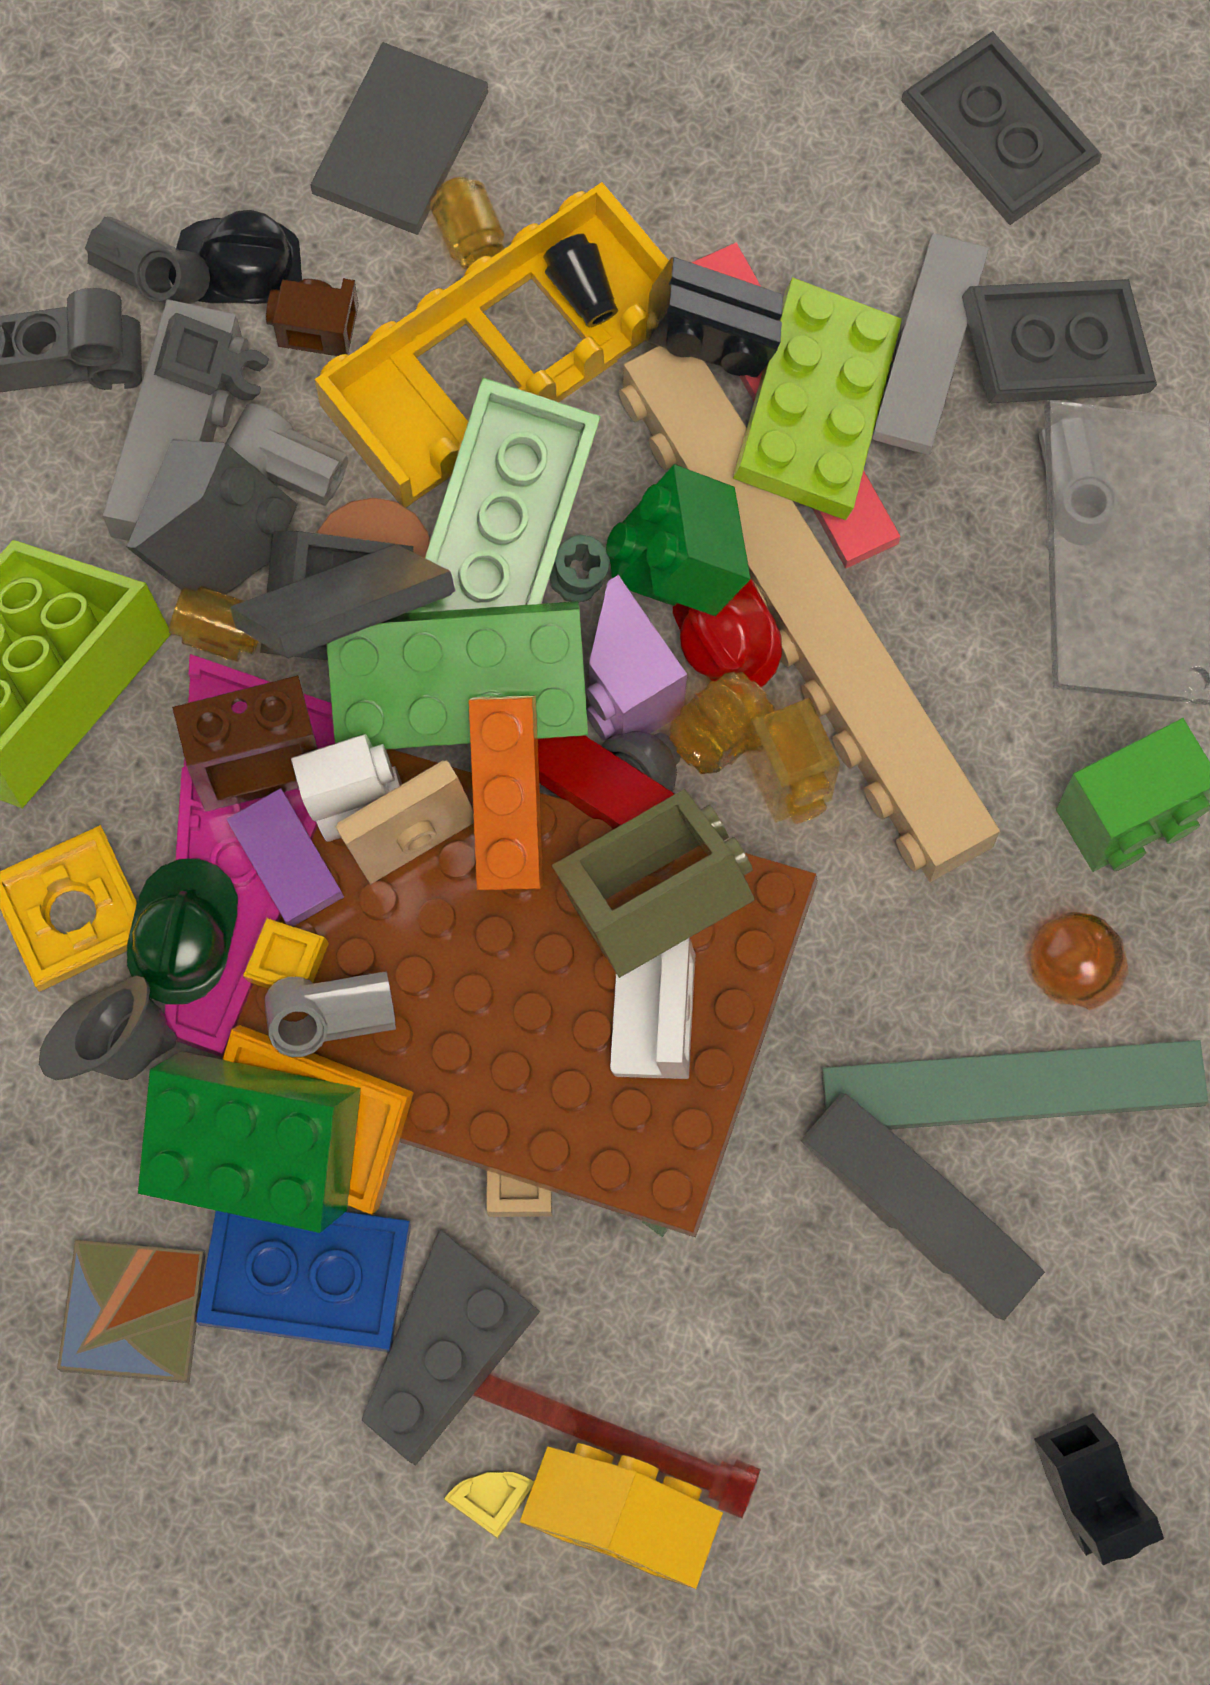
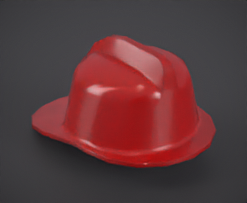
M752 578L716 616L679 603L673 606L672 613L680 629L681 649L686 661L696 672L709 677L718 688L729 693H750L765 686L777 672L782 657V637L775 619L766 607Z

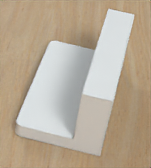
M690 938L620 978L616 974L610 1069L614 1076L689 1079L696 957Z

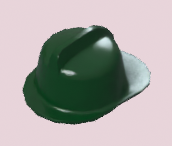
M178 859L161 866L146 880L138 897L127 943V967L131 977L140 976L147 979L150 987L149 998L166 1005L189 1004L205 997L219 983L227 964L237 920L238 895L231 879L217 865L201 859Z

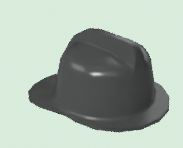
M140 976L131 977L116 986L91 994L71 1005L45 1036L40 1048L39 1066L43 1074L53 1080H63L95 1071L120 1080H128L140 1074L152 1060L174 1048L177 1037L167 1026V1020L161 1008L149 998L150 987L147 979Z

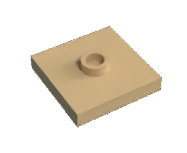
M446 760L439 762L338 822V825L335 827L371 885L473 824L474 812L457 775Z

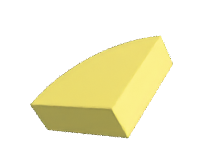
M486 1472L460 1482L447 1494L444 1500L498 1539L530 1494L534 1481L514 1472Z

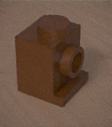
M308 278L300 282L282 280L280 290L272 289L270 291L266 309L267 325L274 326L278 347L332 356L348 355L359 307L355 280L343 278L341 289L333 288L330 284L318 279Z

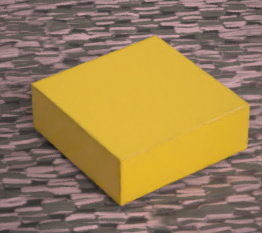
M267 918L243 976L248 982L268 989L278 980L287 977H302L313 983L329 943L323 936Z

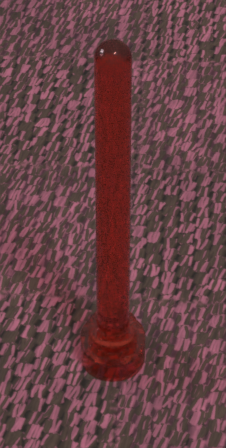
M491 1374L472 1395L618 1455H625L657 1467L660 1472L710 1491L708 1498L719 1502V1510L741 1519L745 1515L761 1472L760 1468L738 1459L734 1465L722 1461L720 1466L714 1465Z

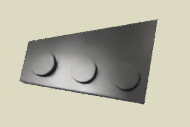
M440 1229L361 1421L407 1461L416 1466L540 1311Z

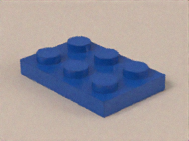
M216 1211L196 1323L199 1326L390 1352L393 1343L411 1223L407 1220L345 1212L321 1233Z

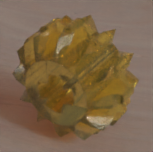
M743 672L726 673L718 681H711L704 690L696 693L694 698L681 708L680 715L672 721L669 739L678 748L677 753L688 765L692 764L700 774L717 773L726 765H732L743 753H747L749 748L762 738L763 732L772 724L775 707L767 700V694L755 681L751 682Z

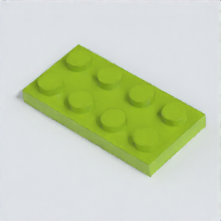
M792 277L784 293L782 316L779 320L782 322L781 343L774 356L763 369L733 479L846 520L854 509L902 318Z

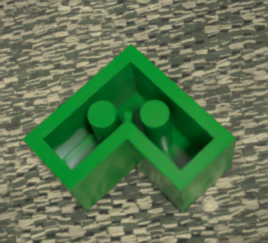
M673 464L656 484L651 485L646 490L640 503L623 522H619L613 527L607 539L606 552L610 559L612 578L619 575L629 591L672 606L679 603L716 616L751 579L735 487Z

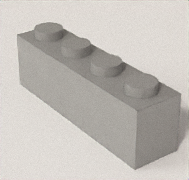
M166 300L103 513V518L112 538L129 541L172 439L213 442L217 425L226 427L231 415L233 395L227 391L223 382L219 383L218 390L208 395L154 375L169 319L177 312L233 334L229 350L240 353L241 351L248 350V339L243 338L241 335L236 314Z

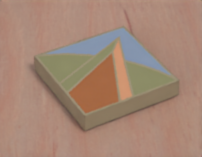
M75 1240L57 1369L60 1372L189 1384L205 1253L203 1251Z

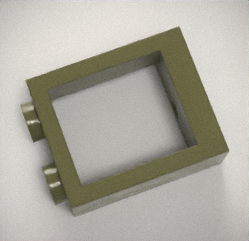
M686 789L552 865L573 907L619 978L755 900L744 877L753 871V868L741 845L735 837L728 839L727 831L713 807L709 804L700 810ZM699 845L706 853L707 857L613 911L605 900Z

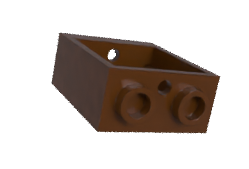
M298 675L172 707L186 766L205 812L266 797L280 788L283 792L299 788L291 758L318 749ZM242 701L247 704V708L243 713L232 711V707L236 702Z

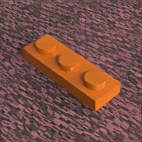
M536 696L472 697L469 699L477 890L540 889L543 886Z

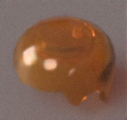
M1069 912L1058 916L1039 928L1029 949L1031 974L1034 981L1043 989L1045 995L1058 1004L1077 1005L1088 1010L1099 1008L1120 994L1129 973L1126 949L1122 938L1104 919L1092 914Z

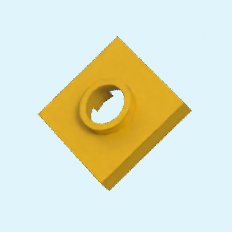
M101 825L0 871V910L33 983L39 992L127 951V943L137 901ZM70 891L83 892L90 896L96 908V915L92 924L89 921L80 929L69 931L67 934H63L54 927L51 922L50 911L56 898Z

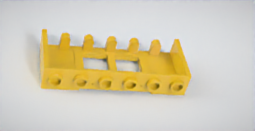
M603 182L586 193L584 191L576 192L562 203L556 214L540 225L533 223L524 227L513 238L511 245L495 256H484L476 260L469 266L464 277L445 290L438 288L428 293L418 303L416 310L397 323L390 321L381 325L370 336L368 343L349 356L342 354L329 361L321 370L320 376L314 379L320 406L386 489L395 497L400 505L406 508L451 477L469 422L419 362L417 357L466 324L517 385L518 389L560 402L645 341L647 320L650 315L648 314L649 293L669 260ZM576 234H585L589 243L597 244L614 302L618 308V312L612 318L594 327L586 326L583 318L577 314L545 274L548 265L543 256L546 251L561 240ZM530 279L535 282L582 338V341L572 352L546 370H540L535 374L483 313Z

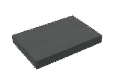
M993 31L911 86L902 95L901 101L1009 225L1099 164L1102 157L1099 150Z
M382 42L310 184L312 194L418 235L488 94V82Z
M1129 279L970 286L962 295L989 404L1140 395L1150 393L1157 386Z
M394 544L231 606L230 609L236 628L289 659L448 597L456 591L450 570Z

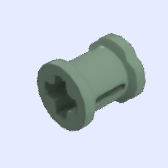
M586 535L572 536L562 542L549 579L552 589L560 594L563 600L568 602L579 601V603L588 601L594 593L600 590L603 579L608 573L610 563L603 544L597 539ZM573 560L582 561L583 570L589 572L586 579L577 578L576 570L570 567Z

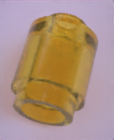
M456 177L444 182L437 189V194L431 200L430 209L450 256L458 260L462 268L468 269L479 258L484 256L493 257L504 249L502 244L504 231L482 182L469 180L466 177Z
M200 586L198 591L187 587L182 589L169 627L170 634L182 637V644L238 662L243 652L253 655L259 643L258 640L236 628L230 607L245 600Z

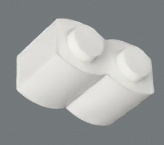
M366 734L291 758L303 803L312 820L317 822L327 842L342 838L335 827L338 825V822L402 785L396 767L391 766L384 745L381 744L373 747Z

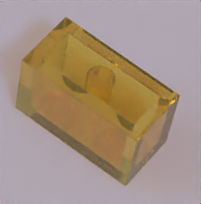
M810 697L751 721L746 760L774 822L777 823L791 817L793 823L798 824L822 814L827 809L825 803L832 800L840 762Z

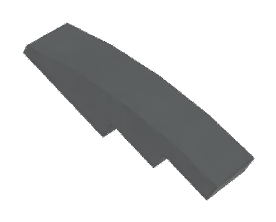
M841 1093L800 1140L888 1227L898 1229L935 1267L955 1278L995 1318L1005 1321L1045 1273L1036 1262L954 1185L847 1094Z

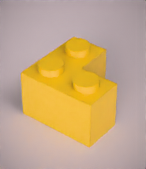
M577 1443L574 1453L547 1446L520 1523L563 1542L610 1556L650 1575L694 1589L697 1588L723 1512L699 1501L702 1489L669 1476H665L663 1483L656 1481L659 1472L657 1467L629 1456L621 1455L617 1466L612 1464L614 1456L585 1444Z

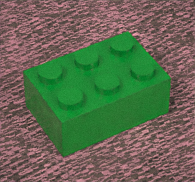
M180 1051L151 1068L149 1072L138 1194L321 1233L343 1215L348 1208L361 1088Z

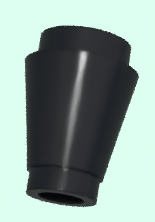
M576 234L561 240L546 251L543 256L548 265L545 274L577 314L583 318L587 327L600 325L618 312L597 244L589 243L585 234Z

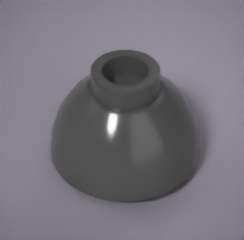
M628 732L616 735L601 745L673 792L677 778L676 765L680 762L681 754L675 741L668 735L657 733L653 736L645 732Z

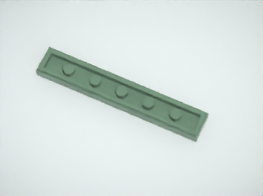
M1201 1040L823 1068L821 1072L825 1111L841 1093H844L889 1130L1202 1107L1209 1102Z

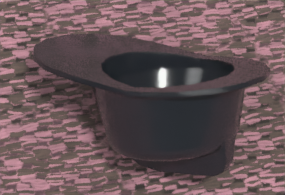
M254 210L236 211L223 218L197 221L180 232L176 248L197 253L205 260L209 267V287L204 296L198 300L199 302L267 303L270 291L272 289L280 290L282 280L295 282L302 280L300 243L297 236L265 213ZM172 265L168 276L173 285L176 280L174 265Z

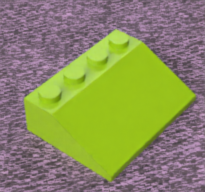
M12 540L1 552V801L23 809L172 634L145 582L16 540Z

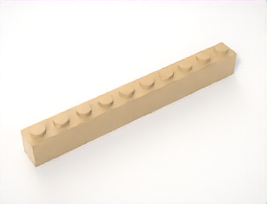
M657 346L625 363L623 367V388L619 390V396L630 418L634 422L643 419L653 435L649 438V445L659 465L664 470H667L673 464L735 487L750 577L782 637L781 662L786 667L795 664L806 682L801 685V690L808 706L817 717L826 714L837 732L832 739L842 761L849 768L857 765L869 785L864 787V792L871 808L882 820L889 816L901 837L896 839V844L908 867L914 872L921 868L929 882H932L993 848L1000 833L998 826L794 502L733 479L747 428L705 361L694 357H678L670 353L667 348Z

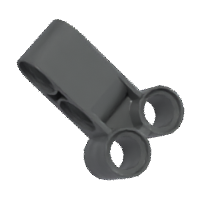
M84 288L69 294L67 307L0 316V392L89 381L91 385L102 390H112V384H124V389H132L140 385L142 381L141 325L135 318L122 314L121 297L113 291L102 288ZM55 342L50 350L40 354L44 347Z

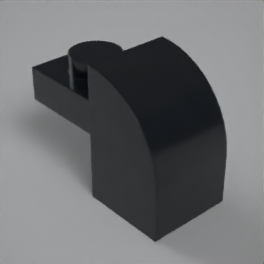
M1094 1413L1034 1438L1049 1484L1072 1535L1086 1556L1094 1553L1101 1564L1106 1565L1115 1560L1131 1558L1137 1555L1143 1548L1164 1539L1157 1516L1131 1486L1118 1442Z

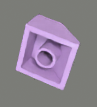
M619 575L607 583L589 661V687L585 689L591 705L587 708L588 719L603 740L628 732L651 734L684 714L687 673Z

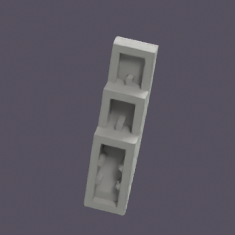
M932 233L872 440L927 455L931 454L968 325L962 295L970 286H979L989 247Z

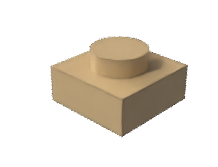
M487 1171L488 1217L552 1216V1191Z

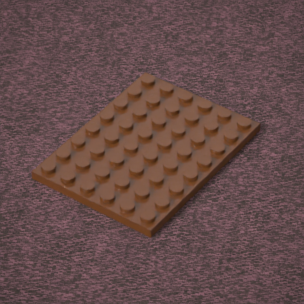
M386 749L391 766L396 767L402 784L438 764L437 762L407 753ZM452 767L473 808L472 773ZM540 793L543 886L540 889L477 890L474 823L371 885L343 839L339 838L327 842L317 826L312 842L335 879L344 898L293 926L323 936L329 943L313 984L387 972L396 1029L325 1041L314 1054L414 1092L400 1143L696 1238L818 882L816 873L745 853L752 865L753 871L744 877L755 900L690 937L696 957L689 1079L616 1077L610 1069L616 972L579 917L552 867L554 863L612 831L613 828L601 819H592L567 800ZM699 845L605 900L613 911L704 859L707 855ZM281 915L279 922L286 924L285 920ZM253 984L236 1026L242 1025L269 1036L265 1013V996L269 990L268 988ZM292 1012L282 1019L289 1022H297L309 1014L305 1012Z

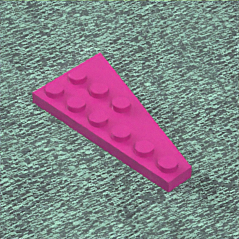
M192 654L189 657L188 675L190 683L188 703L270 682ZM304 694L318 749L335 744L332 703ZM242 701L236 702L232 707V711L243 713L247 708V704ZM184 758V767H182L175 860L201 859L217 865L233 883L238 895V914L227 964L219 983L205 997L189 1004H165V1018L167 1026L175 1033L177 1042L223 1058L231 1029L236 1027L253 986V983L248 982L244 978V972L266 919L279 922L281 913L226 820L265 797L205 812ZM299 788L284 792L312 840L318 825L310 817L303 803Z

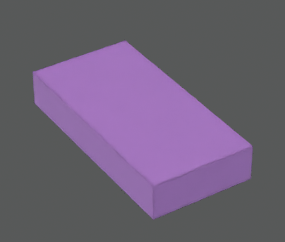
M281 788L226 819L287 925L295 926L344 898L335 879Z

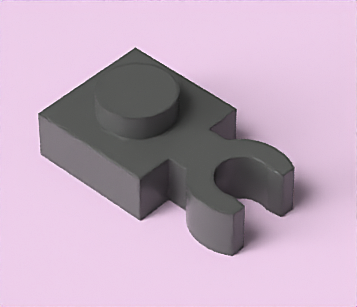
M176 312L168 321L154 375L208 395L218 390L219 383L223 382L227 390L234 397L241 400H253L260 394L261 387L251 384L244 379L242 367H248L260 372L267 366L269 358L263 353L251 349L241 351L240 353L232 352L229 350L233 334Z

